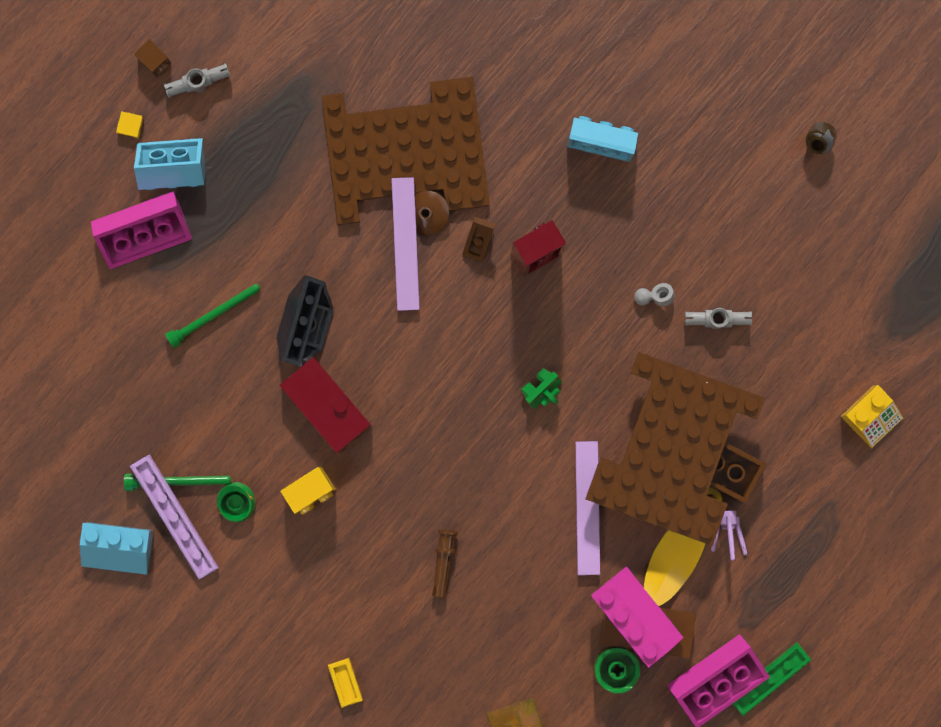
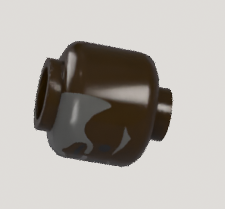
M817 122L809 129L805 139L806 146L813 153L826 154L833 148L837 133L831 124Z

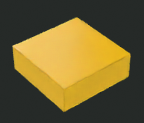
M121 111L116 133L139 139L144 117Z

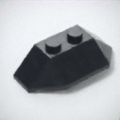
M304 275L288 295L276 337L280 361L302 367L305 362L322 351L334 309L325 281Z

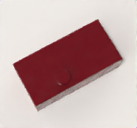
M553 220L537 226L533 229L534 231L513 242L511 255L524 277L562 255L566 242Z
M314 357L279 385L337 454L372 426Z

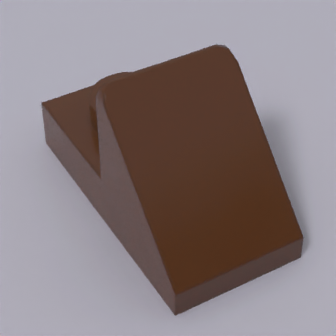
M475 217L462 255L483 262L496 224Z

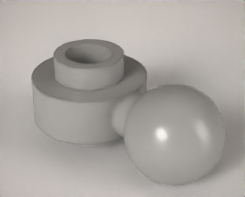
M667 283L656 285L652 292L648 289L640 288L634 294L635 302L642 306L647 305L651 300H654L658 306H668L675 299L673 288Z

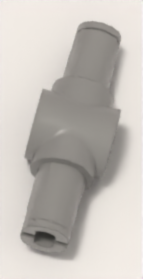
M225 63L209 70L207 68L202 70L192 69L187 75L182 76V79L164 84L168 98L183 92H203L208 86L213 85V82L231 77L227 64ZM196 76L203 78L199 85L192 84Z
M723 308L705 310L704 312H685L684 318L692 319H685L684 323L685 326L704 325V327H711L713 329L732 327V325L751 326L752 319L745 318H751L752 312H732V310H725ZM714 313H719L723 316L722 324H716L713 321Z

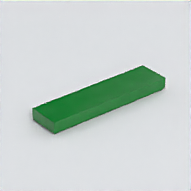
M798 642L794 643L764 668L770 678L738 699L733 705L744 716L808 664L811 658Z

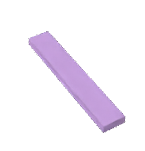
M414 177L392 178L397 310H420Z
M598 441L575 442L577 575H600L599 504L585 500L598 464Z
M149 454L132 464L130 468L198 579L200 580L218 569L217 563L151 455Z

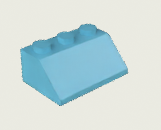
M584 116L574 118L567 147L631 162L638 133L634 132L633 128L622 126L620 129L612 127L613 124L605 121H600L599 124L591 122L592 119Z
M203 138L137 143L134 171L138 190L204 185L205 160Z
M85 522L82 524L80 539L81 566L148 574L154 530Z

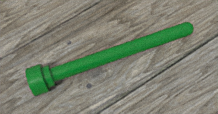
M258 284L250 286L181 330L176 329L173 331L172 329L165 336L174 349L182 345L181 342L184 341L186 336L259 292L260 286Z
M134 473L124 474V490L134 491L139 489L141 484ZM230 476L164 477L169 486L227 485L232 481Z

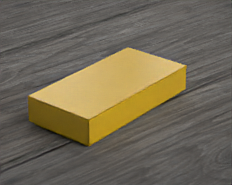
M350 658L328 664L341 708L363 701Z

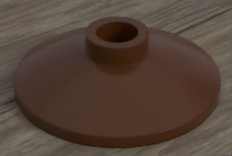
M422 191L415 195L416 231L421 234L430 235L441 231L446 226L449 220V206L440 194L433 191ZM424 209L429 210L430 214L428 217L423 216Z

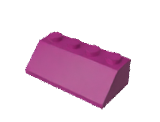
M174 191L91 221L93 237L109 269L192 239Z
M627 566L591 594L648 668L684 638Z
M739 634L673 680L667 687L694 726L700 727L770 677L752 648Z

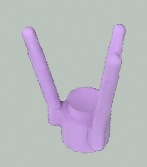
M725 511L720 525L722 529H728L730 557L734 561L733 529L736 528L743 555H747L739 517H736V511ZM719 530L716 535L713 546H711L712 552H714L716 549Z

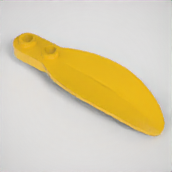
M709 487L707 495L712 494L714 499L722 501L720 492L713 487ZM667 530L652 554L644 580V589L658 606L670 600L687 581L702 555L705 543Z

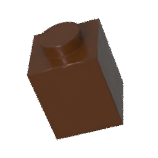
M150 39L134 53L137 59L155 77L159 74H164L170 67L171 61Z

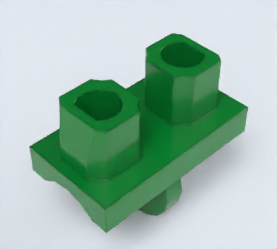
M543 368L536 376L541 382L537 388L528 383L521 389L526 397L525 400L533 409H536L540 404L546 407L550 402L555 406L559 403L555 397L560 393L557 387L562 381L555 372L551 373Z

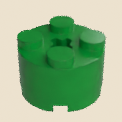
M610 646L597 654L593 670L595 678L604 689L612 693H624L636 684L640 677V665L637 658L628 649ZM615 664L622 667V670H619L617 675L611 671Z

